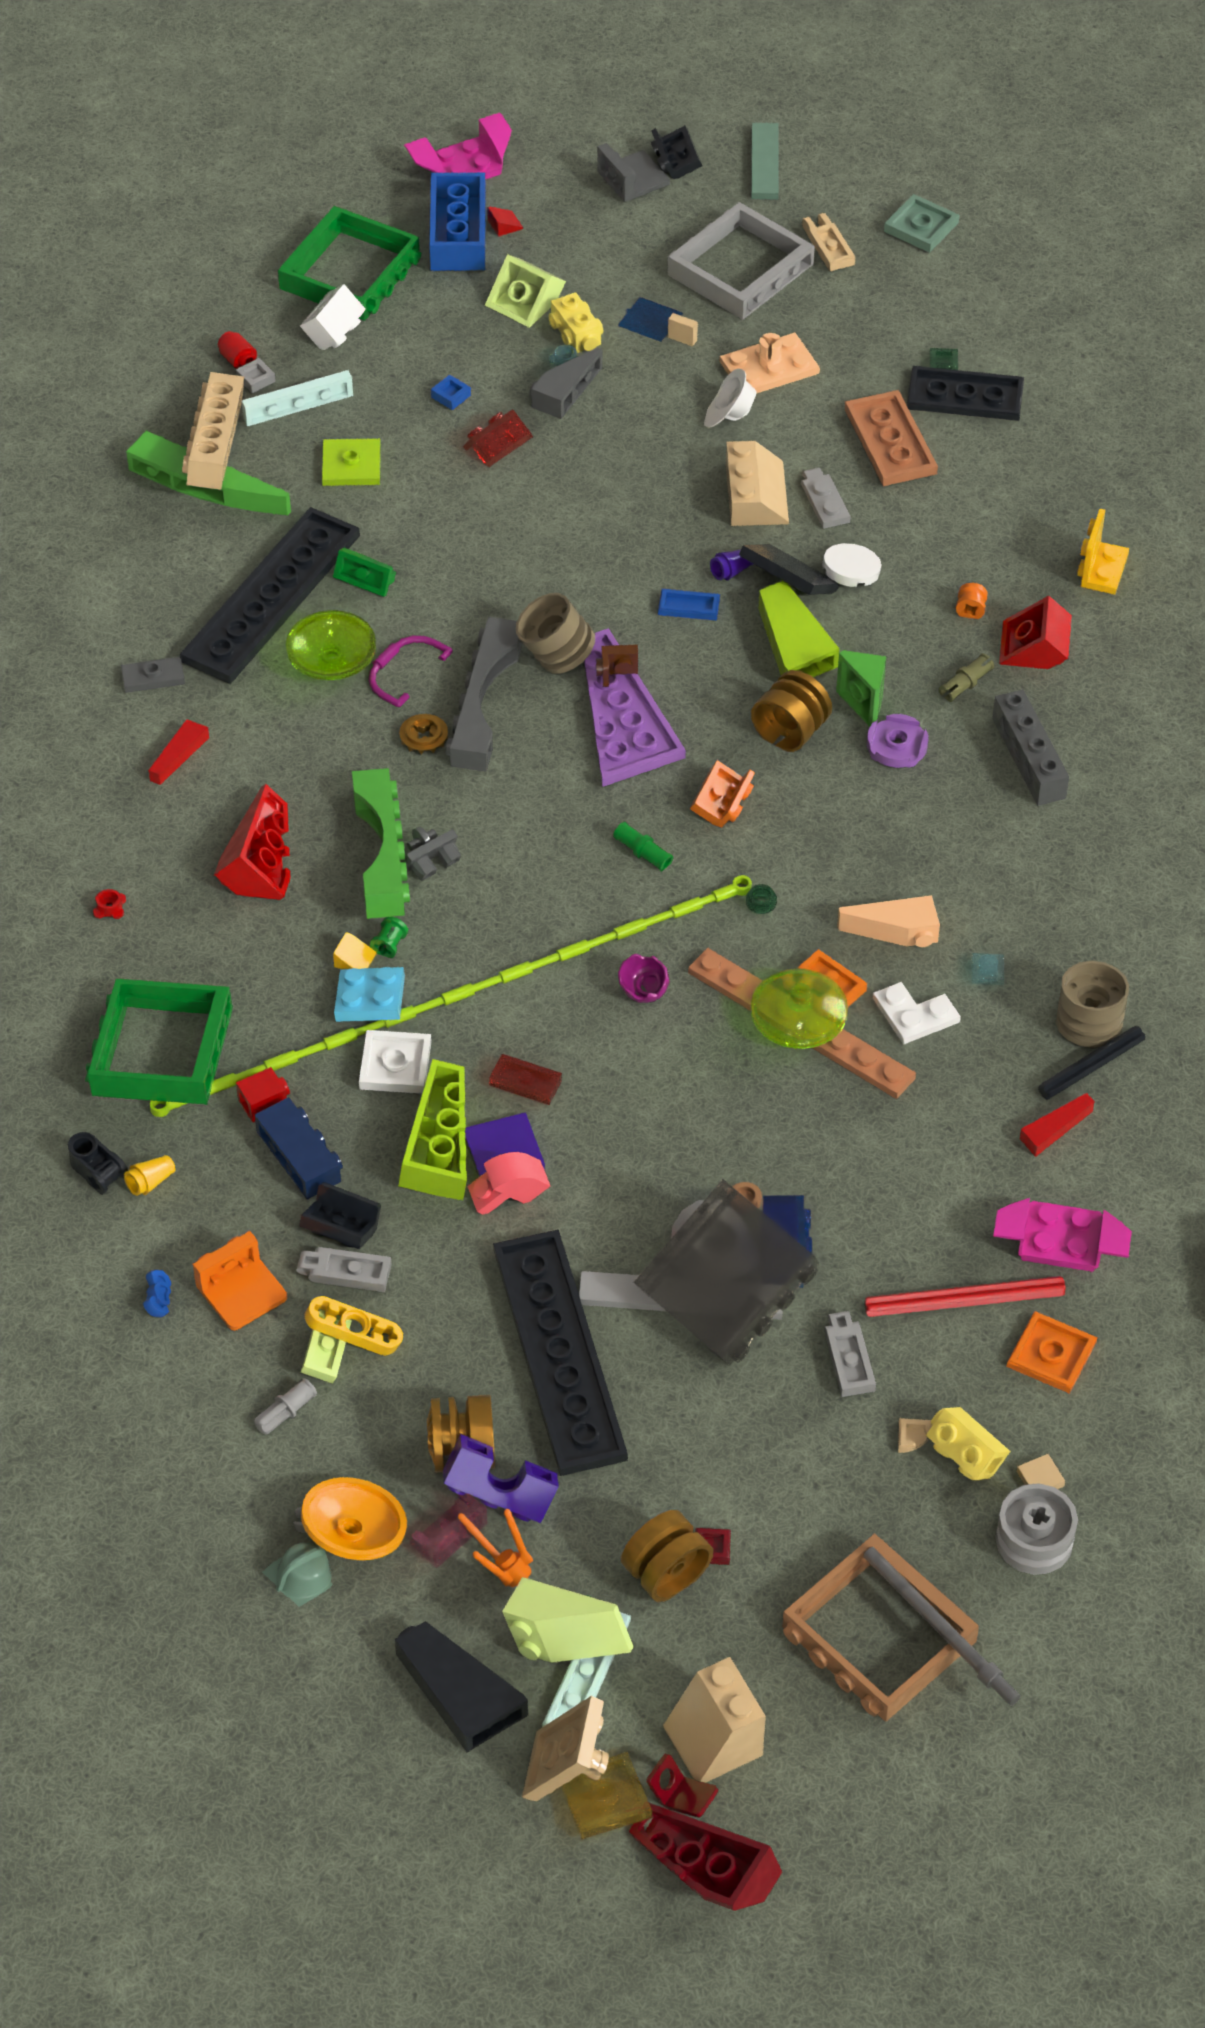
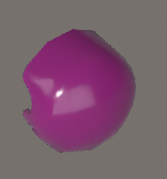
M638 953L633 954L622 962L618 971L619 985L626 996L639 1003H651L660 999L666 993L670 983L668 969L655 956L645 957ZM642 985H643L644 988L647 990V992H645V991L642 990V988H641Z

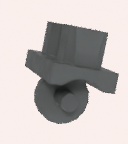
M418 826L412 830L413 840L407 842V847L411 852L406 854L407 872L412 870L421 881L436 874L437 868L431 861L432 858L438 856L445 868L460 860L461 854L455 844L458 835L453 829L438 837L434 829L426 832L422 827Z

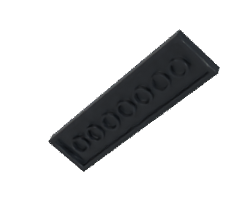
M310 507L180 653L181 662L231 684L336 564L339 550L342 548L349 549L360 537L359 527Z
M559 1229L493 1243V1251L559 1475H568L628 1461V1452Z

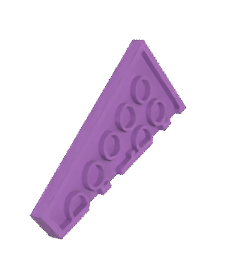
M609 628L595 633L593 649L584 660L602 787L685 759L686 755L685 748L638 674L609 675V687H603L602 676L596 677V658H601V646L619 645Z

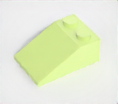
M521 1578L502 1611L519 1652L531 1660L541 1659L552 1663L630 1653L633 1649L632 1641L616 1604L528 1578Z

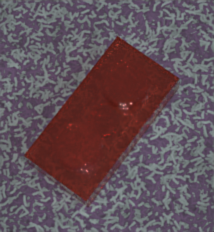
M501 1054L489 1077L490 1086L547 1105L551 1104L562 1082V1073L505 1054Z

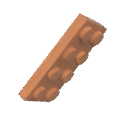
M899 390L845 401V412L883 486L937 474L938 465Z

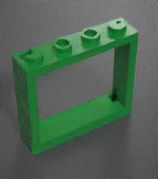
M333 206L278 269L279 289L318 304L328 292L336 289V287L306 277L304 274L340 233L395 252L398 255L362 297L353 294L365 308V311L359 317V319L365 321L370 314H375L378 311L380 302L385 297L391 296L395 284L405 279L408 269L412 264L416 265L420 261L422 252H420L419 237Z
M116 979L112 994H107L106 1014L101 1015L99 1020V1037L94 1039L92 1043V1061L86 1064L87 1074L85 1082H89L92 1096L207 1105L233 1010L230 987ZM127 1007L209 1014L192 1077L109 1071Z

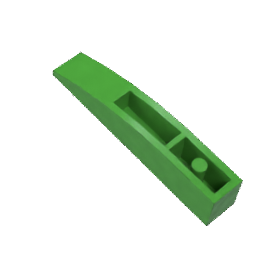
M145 431L126 451L130 471L175 491L201 500L250 511L289 515L291 512L290 494L242 473L233 467L227 466L221 490L187 485V473H182L187 447L180 446L162 436Z

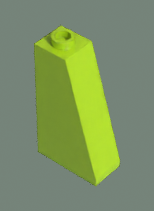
M781 581L759 590L758 609L780 675L790 670H796L815 677L838 667L840 648L788 583Z

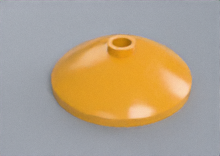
M333 1478L315 1485L306 1494L301 1508V1521L309 1537L327 1552L350 1560H372L392 1553L402 1543L407 1529L406 1514L399 1501L381 1486L358 1478Z

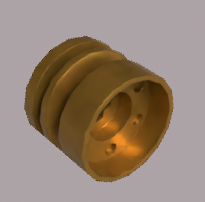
M790 670L783 673L770 690L765 692L751 709V720L755 729L765 741L773 744L782 735L785 738L775 746L787 752H794L800 750L811 738L814 731H817L822 723L829 718L832 713V702L828 692L811 675L802 671Z
M491 1395L468 1396L465 1412L459 1413L454 1397H448L449 1413L444 1414L440 1412V1398H431V1407L427 1418L428 1448L435 1466V1472H443V1456H450L460 1434L493 1447L494 1455ZM495 1455L490 1469H495Z

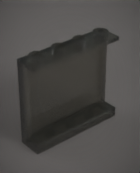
M722 1179L636 1278L634 1284L730 1366L734 1361L739 1363L746 1357L751 1349L748 1345L757 1335L761 1337L770 1329L773 1324L771 1319L778 1310L784 1311L795 1299L796 1295L794 1292L802 1283L804 1285L808 1284L818 1272L816 1266L819 1264V1261L811 1252Z

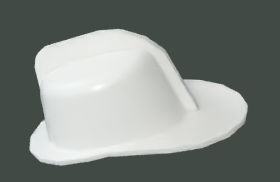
M743 369L733 370L723 381L716 397L707 409L704 421L705 427H714L724 418L736 421L747 415L756 396V390L746 381V373Z

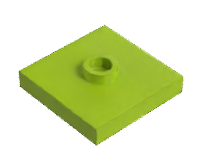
M380 438L323 439L322 485H380Z

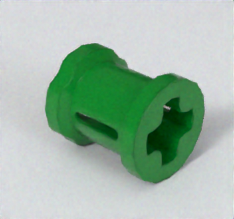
M385 917L381 922L379 934L370 941V948L376 951V954L393 958L397 953L399 941L408 934V927L398 918Z

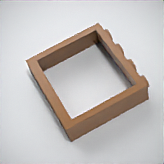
M873 1534L784 1611L782 1627L784 1628L783 1632L786 1638L792 1644L798 1645L800 1643L809 1651V1657L817 1667L821 1669L826 1667L835 1675V1681L842 1690L847 1693L852 1691L861 1699V1704L867 1713L874 1717L879 1715L887 1722L959 1658L960 1654L950 1644H947L887 1697L805 1622L871 1565L863 1557L864 1553L870 1547H874L971 1646L977 1641L979 1625L882 1539Z

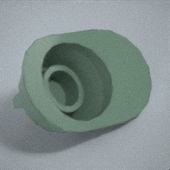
M301 1542L291 1546L286 1550L284 1556L271 1563L262 1571L277 1586V1592L281 1591L298 1607L324 1593L332 1586L331 1568L326 1550L312 1543Z

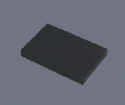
M771 544L743 545L739 553L740 557L808 595L832 594L840 586L839 583L833 581L828 576Z

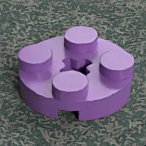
M891 714L886 716V720L879 723L876 720L870 726L867 734V748L874 761L895 768L913 767L925 756L928 748V733L926 729L924 732L920 727V722L915 718L903 714ZM896 738L902 739V743H894L892 741H895Z

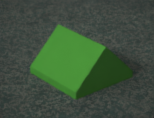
M843 650L839 653L836 692L870 727L879 717L884 690L886 656Z

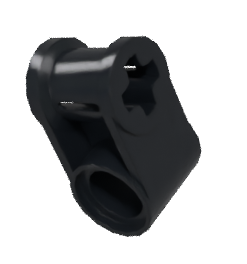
M79 1132L69 1139L68 1150L71 1167L101 1195L106 1193L107 1187L119 1177L124 1178V1173L128 1171L124 1161L96 1139L94 1135L88 1132Z

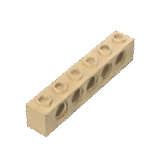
M210 372L208 383L203 382L201 396H199L198 408L195 412L194 426L191 428L190 440H188L186 455H184L182 473H187V485L222 489L243 398V376Z

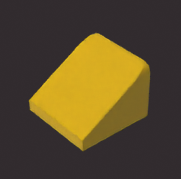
M346 932L333 953L334 967L338 969L369 968L376 956V951L354 935Z

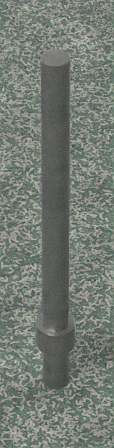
M870 1547L863 1557L978 1673L977 1678L987 1688H993L1010 1706L1016 1704L1021 1695L1003 1678V1672L993 1662L988 1663L874 1547Z

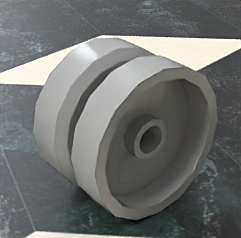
M1044 1484L1023 1485L1011 1491L1002 1502L996 1532L998 1552L1005 1562L1020 1572L1032 1575L1048 1574L1061 1568L1070 1558L1078 1523L1074 1504L1066 1494L1055 1487Z

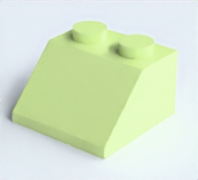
M507 254L485 306L530 328L551 308V301L559 298L566 281L522 259Z

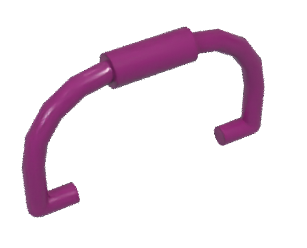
M417 635L402 638L396 643H390L373 661V666L369 671V685L372 691L382 700L396 707H401L410 698L409 695L403 693L399 699H396L380 689L376 682V674L379 669L382 670L400 651V648L407 644L425 643L443 651L438 657L442 661H445L452 654V648L436 639Z

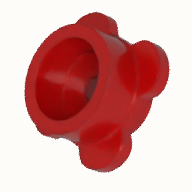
M105 889L95 896L97 905L93 909V915L96 918L113 917L114 919H120L124 916V910L122 909L123 904L126 902L124 894L113 889Z

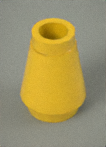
M168 1155L131 1165L129 1170L124 1173V1180L132 1194L136 1196L142 1193L147 1195L175 1172V1165Z

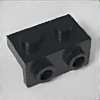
M686 125L663 137L660 136L656 128L651 130L655 139L651 141V145L656 155H661L657 160L664 173L669 171L673 179H678L702 167L701 160Z
M322 1182L318 1186L316 1201L301 1215L299 1226L311 1230L316 1235L326 1236L339 1241L344 1246L360 1249L377 1230L381 1204L329 1183Z

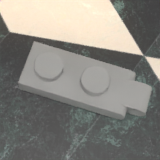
M820 467L803 471L802 475L805 479L801 480V485L822 528L850 523L851 516L829 474L824 475Z
M317 1247L315 1252H301L296 1271L301 1275H307L310 1281L316 1283L385 1292L392 1263L391 1257Z
M849 1311L828 1314L830 1326H825L824 1330L841 1397L875 1392L876 1382L859 1321L852 1322Z

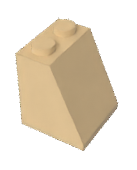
M731 1657L698 1671L663 1725L693 1779L706 1783L763 1756L766 1716Z

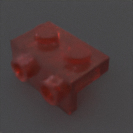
M512 409L505 415L502 412L494 415L488 421L490 425L483 429L480 425L467 435L469 440L463 448L466 451L473 448L488 467H491L532 439L533 435Z

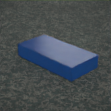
M662 589L658 615L717 621L720 594Z

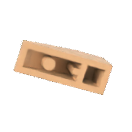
M932 895L839 907L837 926L839 931L903 946L916 945L918 947H927L932 943L938 942L940 923Z

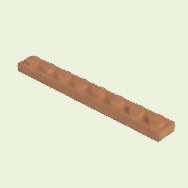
M709 948L689 966L688 973L895 1099L916 1079V1072Z

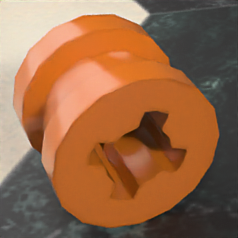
M978 583L962 585L959 589L958 601L956 603L957 614L960 617L980 619L985 614V603L988 596L986 588Z

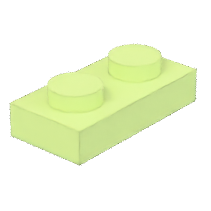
M320 1309L318 1311L319 1317L325 1319V1311ZM338 1315L336 1316L337 1319L334 1322V1324L336 1325L338 1324L341 1316ZM350 1319L345 1321L348 1329H350L352 1322ZM312 1329L301 1373L333 1384L338 1374L346 1342Z

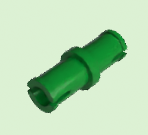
M625 821L620 823L615 829L613 837L633 850V855L637 858H644L661 872L672 863L673 855L656 845L651 836L647 834L642 835Z

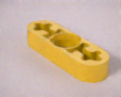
M325 1296L314 1298L305 1312V1321L313 1330L379 1355L386 1356L394 1353L403 1340V1332L396 1323ZM319 1309L325 1311V1319L319 1317ZM339 1315L341 1316L338 1324L336 1325L334 1324V1322L337 1319L336 1316ZM349 1319L358 1321L362 1326V1332L354 1333L346 1327L345 1321ZM370 1328H373L371 1337L366 1336ZM383 1333L389 1335V1343L383 1341Z

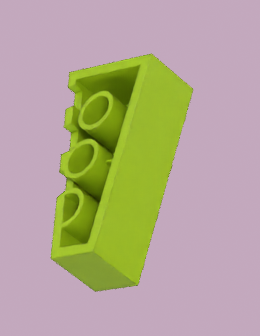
M432 1059L403 1158L399 1187L457 1200L464 1199L467 1182L464 1066Z

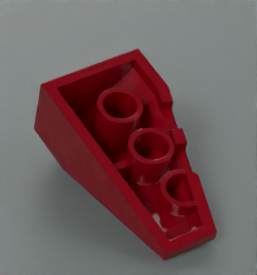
M647 1802L629 1830V1833L638 1843L702 1899L734 1911L763 1903L782 1874L771 1846ZM653 1818L645 1830V1823Z

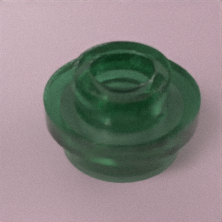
M765 884L753 886L746 895V906L757 914L769 913L777 905L775 892L770 886Z

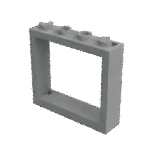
M739 202L731 209L726 210L722 216L709 223L705 229L691 237L684 245L674 250L668 256V276L743 320L814 264L815 246ZM738 226L788 254L741 292L692 264L695 259Z

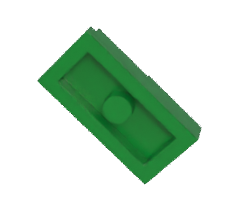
M342 548L338 552L333 577L385 597L387 596L389 585L394 582L396 571L390 565L347 548Z

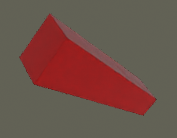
M186 719L148 770L150 781L161 785L209 739L208 727Z
M1085 1093L1021 1128L1019 1139L1036 1157L1091 1114L1095 1101Z

